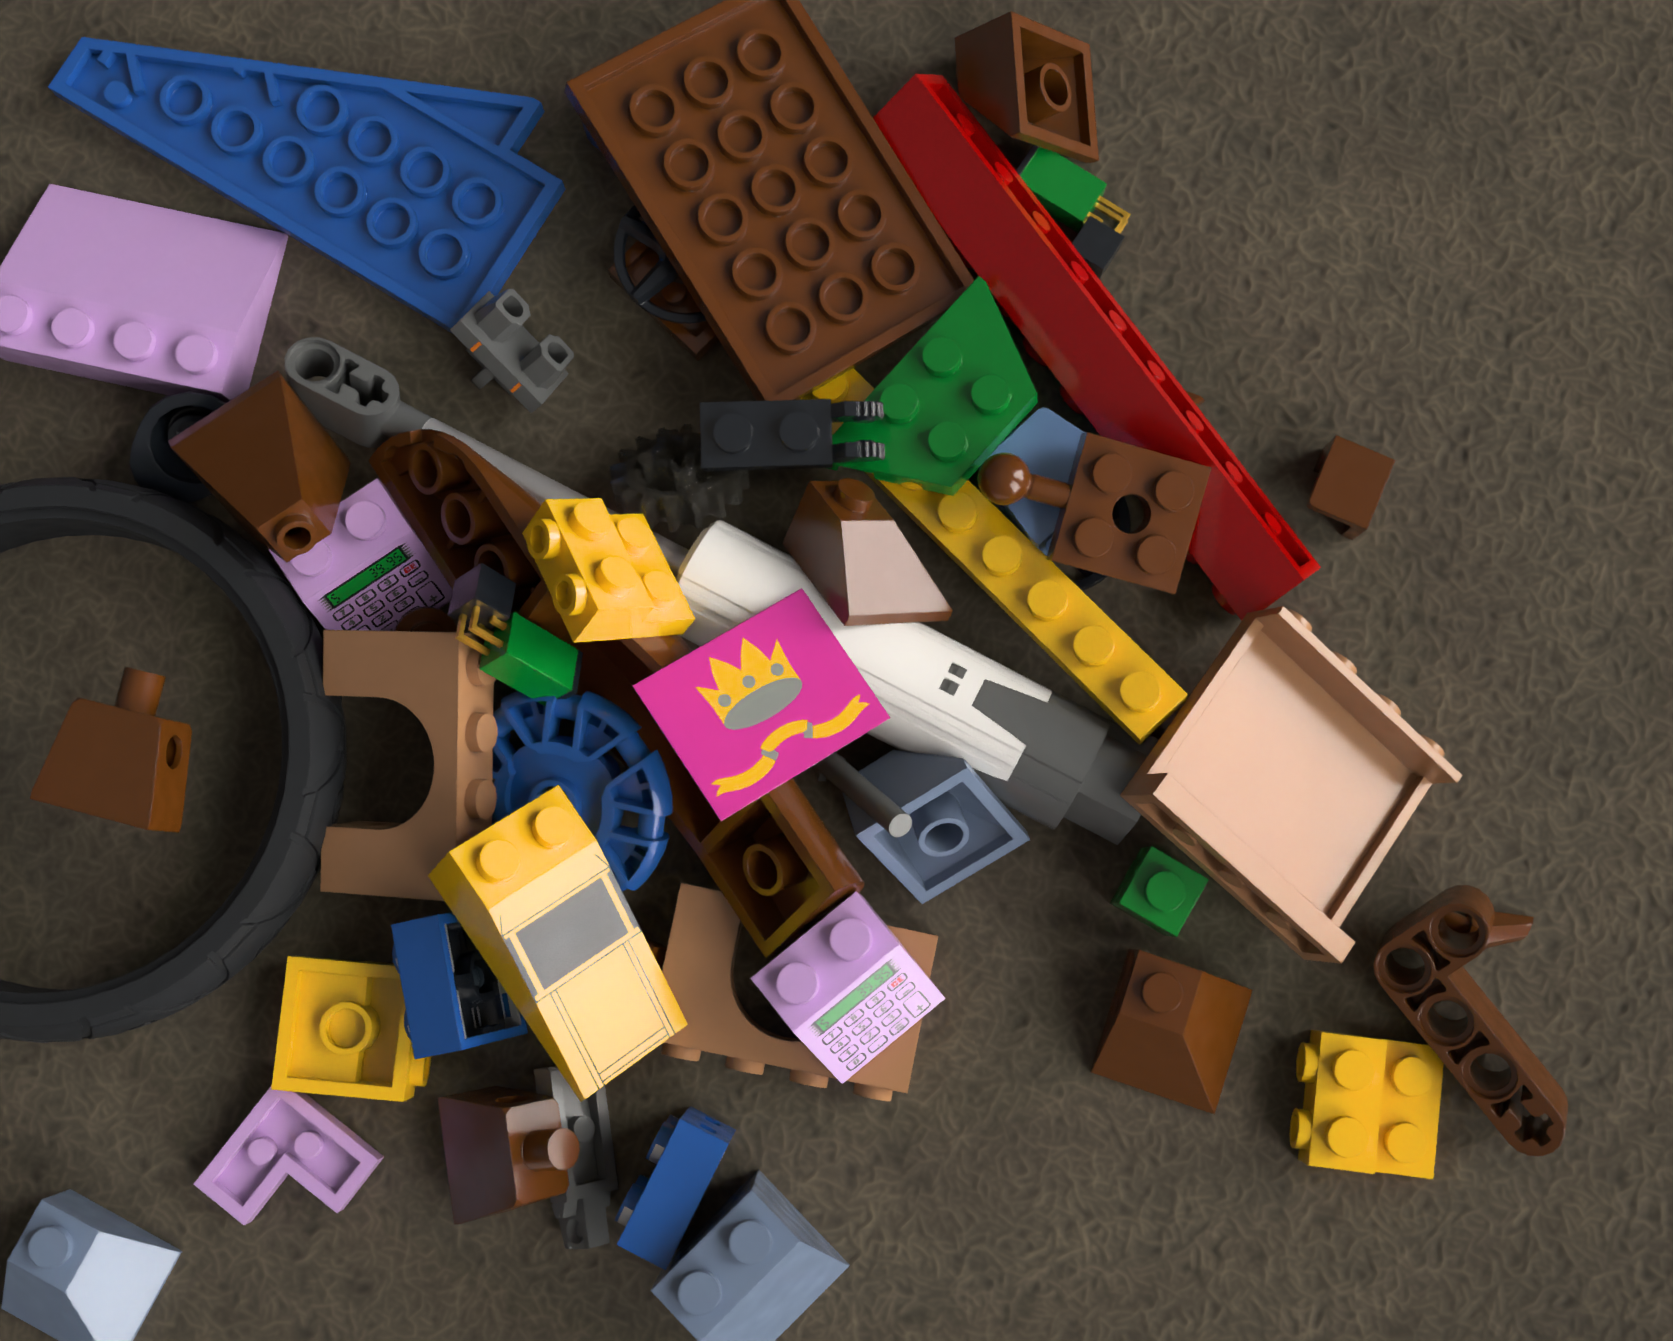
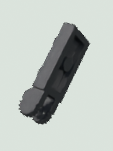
M831 399L700 403L701 468L703 471L833 468V463L885 459V444L875 442L874 440H859L832 445V423H872L875 420L884 418L883 403L878 401H843L831 404Z

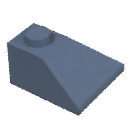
M892 750L858 771L911 817L912 826L902 837L896 838L890 835L843 793L855 836L921 904H924L1030 840L1026 829L963 758Z
M69 1189L41 1199L7 1260L1 1309L58 1341H133L182 1251Z

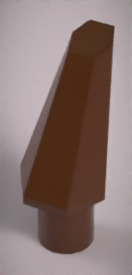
M1494 911L1495 918L1486 948L1523 940L1531 929L1534 917ZM1451 912L1444 916L1447 926L1453 931L1471 933L1479 928L1476 920L1467 913L1464 916Z

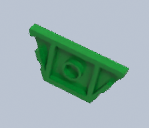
M978 276L864 400L882 402L884 418L875 420L872 423L844 422L832 435V445L859 440H874L875 442L885 444V459L873 462L833 463V468L826 469L837 471L838 467L842 466L873 473L874 478L877 480L896 484L913 482L920 485L923 490L954 496L1038 403L1036 389L985 280Z

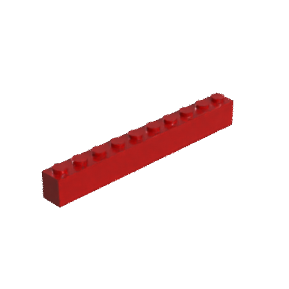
M915 74L873 119L939 225L949 236V241L964 265L974 269L978 276L986 281L1000 313L1010 317L1024 335L1022 342L1026 351L1036 362L1043 366H1048L1061 383L1060 393L1064 401L1076 413L1085 415L1099 433V436L1211 467L1186 559L1192 564H1198L1213 583L1212 592L1214 597L1228 613L1232 615L1237 614L1242 621L1247 613L1266 609L1319 570L1321 566L944 76Z

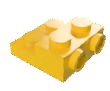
M602 498L545 499L522 534L526 540L528 551L535 559L550 591L555 609L561 615L573 643L682 635L695 620L644 514H609Z
M305 956L287 957L271 1090L404 1102L414 1097L415 1086H426L430 1072L431 1056L414 1059L412 1042L407 1036L404 1027L406 1008L400 974L393 963L348 961Z
M1311 1029L1310 1042H1302L1300 1044L1296 1060L1298 1082L1305 1083L1303 1109L1295 1108L1290 1121V1145L1292 1148L1299 1149L1298 1160L1308 1166L1369 1174L1380 1172L1433 1179L1444 1067L1442 1060L1428 1044Z

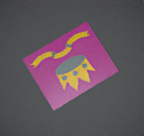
M802 588L633 685V688L720 821H723L890 719L882 704Z

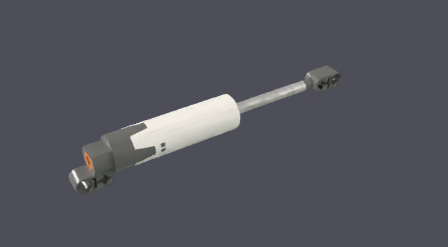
M320 337L299 340L288 349L284 357L287 382L319 422L327 429L358 445L378 448L383 442L402 432L418 429L442 431L464 442L531 494L541 504L545 499L588 498L400 401L399 384L391 373L329 340ZM315 376L326 377V379L320 381L307 380ZM607 508L609 514H619ZM717 520L711 523L709 527L703 529L690 550L653 532L695 617L684 634L680 635L681 637L702 646L802 588L890 716V719L867 732L868 734L900 751L965 759L1004 805L1052 830L1059 825L1064 817L1118 845L1139 820L1141 814L1120 795L1177 715L1176 712L1139 745L1114 719L1110 721L920 622L844 626L791 555L723 520Z

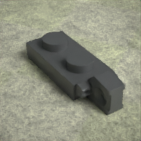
M556 1065L534 1069L537 1093L553 1096L559 1104L562 1128L572 1130L577 1136L580 1145L579 1157L576 1163L568 1169L570 1185L567 1192L550 1198L551 1203H553L554 1215L559 1219L565 1249H590L608 1244L610 1240L605 1207L610 1206L611 1191L619 1188L605 1085L580 1102Z

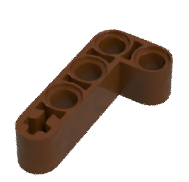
M1455 885L1445 889L1411 912L1385 933L1373 963L1374 974L1382 988L1506 1141L1518 1152L1529 1156H1544L1553 1153L1561 1146L1565 1137L1568 1114L1567 1097L1553 1076L1464 969V965L1478 957L1486 949L1495 918L1494 907L1489 897L1480 889L1469 885ZM1457 911L1467 913L1476 920L1479 928L1471 933L1453 931L1447 926L1444 916ZM1398 948L1412 949L1422 957L1424 965L1418 968L1403 967L1394 960L1391 951ZM1439 1001L1458 1003L1464 1008L1467 1016L1459 1020H1449L1437 1013L1433 1004ZM1482 1054H1495L1507 1061L1510 1067L1500 1072L1490 1071L1483 1068L1476 1060V1057ZM1523 1085V1089H1522V1093H1521V1092L1519 1091V1088ZM1524 1107L1531 1114L1528 1117L1523 1115ZM1545 1113L1548 1119L1543 1120L1540 1116Z

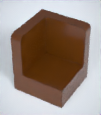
M1336 435L1322 449L1313 471L1317 472L1318 476L1307 500V507L1344 523L1345 527L1341 536L1354 540L1368 529L1396 460Z

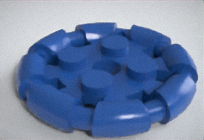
M519 691L504 696L501 699V707L493 712L497 723L498 735L493 748V778L495 779L494 786L497 793V802L492 814V825L546 793L549 786L556 787L559 785L596 838L622 892L626 889L638 890L656 869L670 837L664 831L665 817L673 813V797L667 770L658 749L651 753L637 733L642 727L630 714L607 698L591 691H586L582 696L573 695L568 699H556L555 696L530 698ZM538 701H547L546 706L540 704ZM562 719L575 721L573 737L559 735ZM512 730L516 731L525 744L518 751L515 750L509 741ZM613 747L617 749L629 766V769L621 775L617 761L612 756L606 754ZM624 810L639 813L638 827L632 828L621 825Z

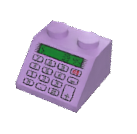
M378 478L340 502L332 534L316 543L308 552L298 555L286 563L269 550L302 602L326 630L394 631L401 617L410 610L424 606L440 609L451 601L452 588L385 485Z
M857 891L751 977V980L793 1033L842 1084L945 999L943 994L866 899Z

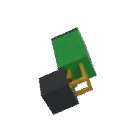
M1033 145L1016 171L1050 216L1078 233L1072 244L1100 279L1121 247L1125 237L1121 235V232L1128 223L1127 220L1131 214L1103 197L1107 183L1060 154ZM1094 209L1118 222L1119 224L1116 229L1113 230L1103 224V219L1092 213Z
M483 563L457 578L454 582L448 615L458 620L455 639L482 653L480 670L530 698L555 696L556 699H568L577 694L583 652L519 614L511 613L516 587L515 582ZM465 625L469 627L468 630L485 640L484 646L464 635ZM538 701L540 704L546 706L547 701Z

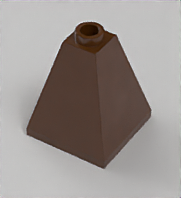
M278 370L168 441L172 450L241 527L286 563L296 556L308 552L316 543L332 534L351 462Z

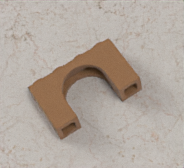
M323 630V686L325 695L387 698L407 707L419 719L428 734L434 756V774L425 802L418 812L405 823L354 821L326 827L321 848V892L444 901L429 879L428 874L449 851L492 826V814L497 802L496 788L492 782L493 748L498 735L497 723L493 716L494 681L496 678L479 669L482 653L455 639L456 632ZM464 632V635L484 646L485 640L472 632Z
M681 883L662 973L688 1025L663 1042L661 1054L690 1061H699L701 1051L727 1056L725 1067L729 1069L763 1075L765 1064L791 1069L789 1080L792 1082L827 1088L829 1077L837 1078L799 1038L785 1037L766 1030L756 1023L743 1008L734 984V963L742 922L722 891ZM887 925L930 978L938 936ZM922 1018L846 1080L854 1082L853 1094L875 1100L891 1101L893 1091L908 1093Z

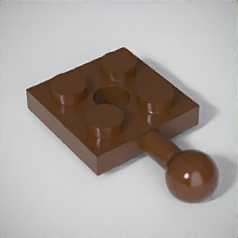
M1085 432L1081 433L1068 483L1032 474L1027 464L1019 456L1002 452L994 454L984 461L978 473V485L984 497L997 505H1011L1024 497L1060 508L1047 560L1176 594L1211 467ZM1131 494L1141 501L1144 507V519L1136 530L1125 533L1115 525L1112 512L1115 503L1121 497Z

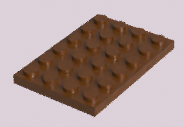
M724 0L566 82L564 93L757 401L800 400L939 319L974 281L799 0Z

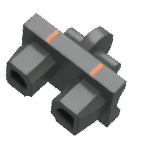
M507 289L496 296L488 291L450 331L466 346V351L482 367L470 380L479 390L490 380L494 379L509 395L512 394L530 413H533L567 377L569 373L565 369L573 359L574 352L559 336L548 334L541 342H538L523 327L522 324L531 316L529 305L514 289Z

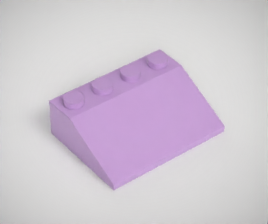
M49 184L0 265V358L10 362L165 395L186 391L211 394L221 401L228 403L250 387L288 235L277 231Z

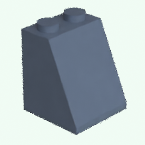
M758 1169L674 1253L667 1269H661L650 1291L697 1341H775L849 1267V1264Z

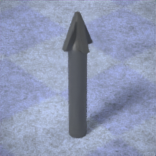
M834 752L811 766L818 781H826L827 778L893 837H902L910 830L912 826L911 817L846 761V758Z

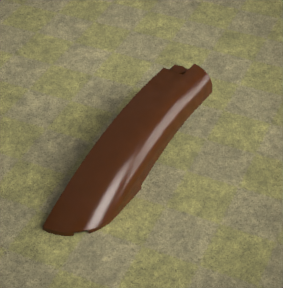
M418 429L402 432L392 436L377 448L369 459V463L452 590L457 578L481 563L515 582L516 587L511 613L519 614L583 652L578 690L575 695L582 696L586 691L601 695L617 704L639 723L642 728L637 733L651 753L658 749L667 770L673 797V813L668 815L669 819L694 849L765 958L787 949L856 891L860 893L865 884L793 778L723 821H720L633 688V685L693 650L680 635L573 643L561 615L555 609L550 591L535 559L528 551L526 540L522 534L542 505L537 499L464 442L442 431ZM613 747L611 749L613 754L629 769L620 753Z

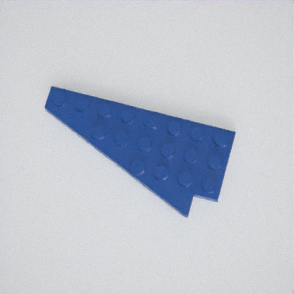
M81 37L48 86L61 100L449 332L488 291L494 296L498 295L566 190L561 179L518 155L519 150L544 114L541 102L533 97Z

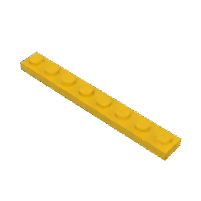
M853 368L800 400L831 399V404L843 401H864L874 388ZM844 422L832 423V435ZM865 472L1139 745L1186 702L1188 694L1051 560H1047V556L995 505L986 499L969 480L966 481L954 496L923 490L920 485L913 482L896 484L877 480L874 478L873 473Z

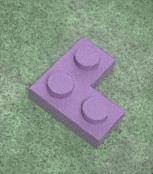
M270 1087L195 1181L194 1185L243 1225L253 1221L288 1175L334 1212L338 1213L346 1207L384 1156L306 1093L271 1090Z

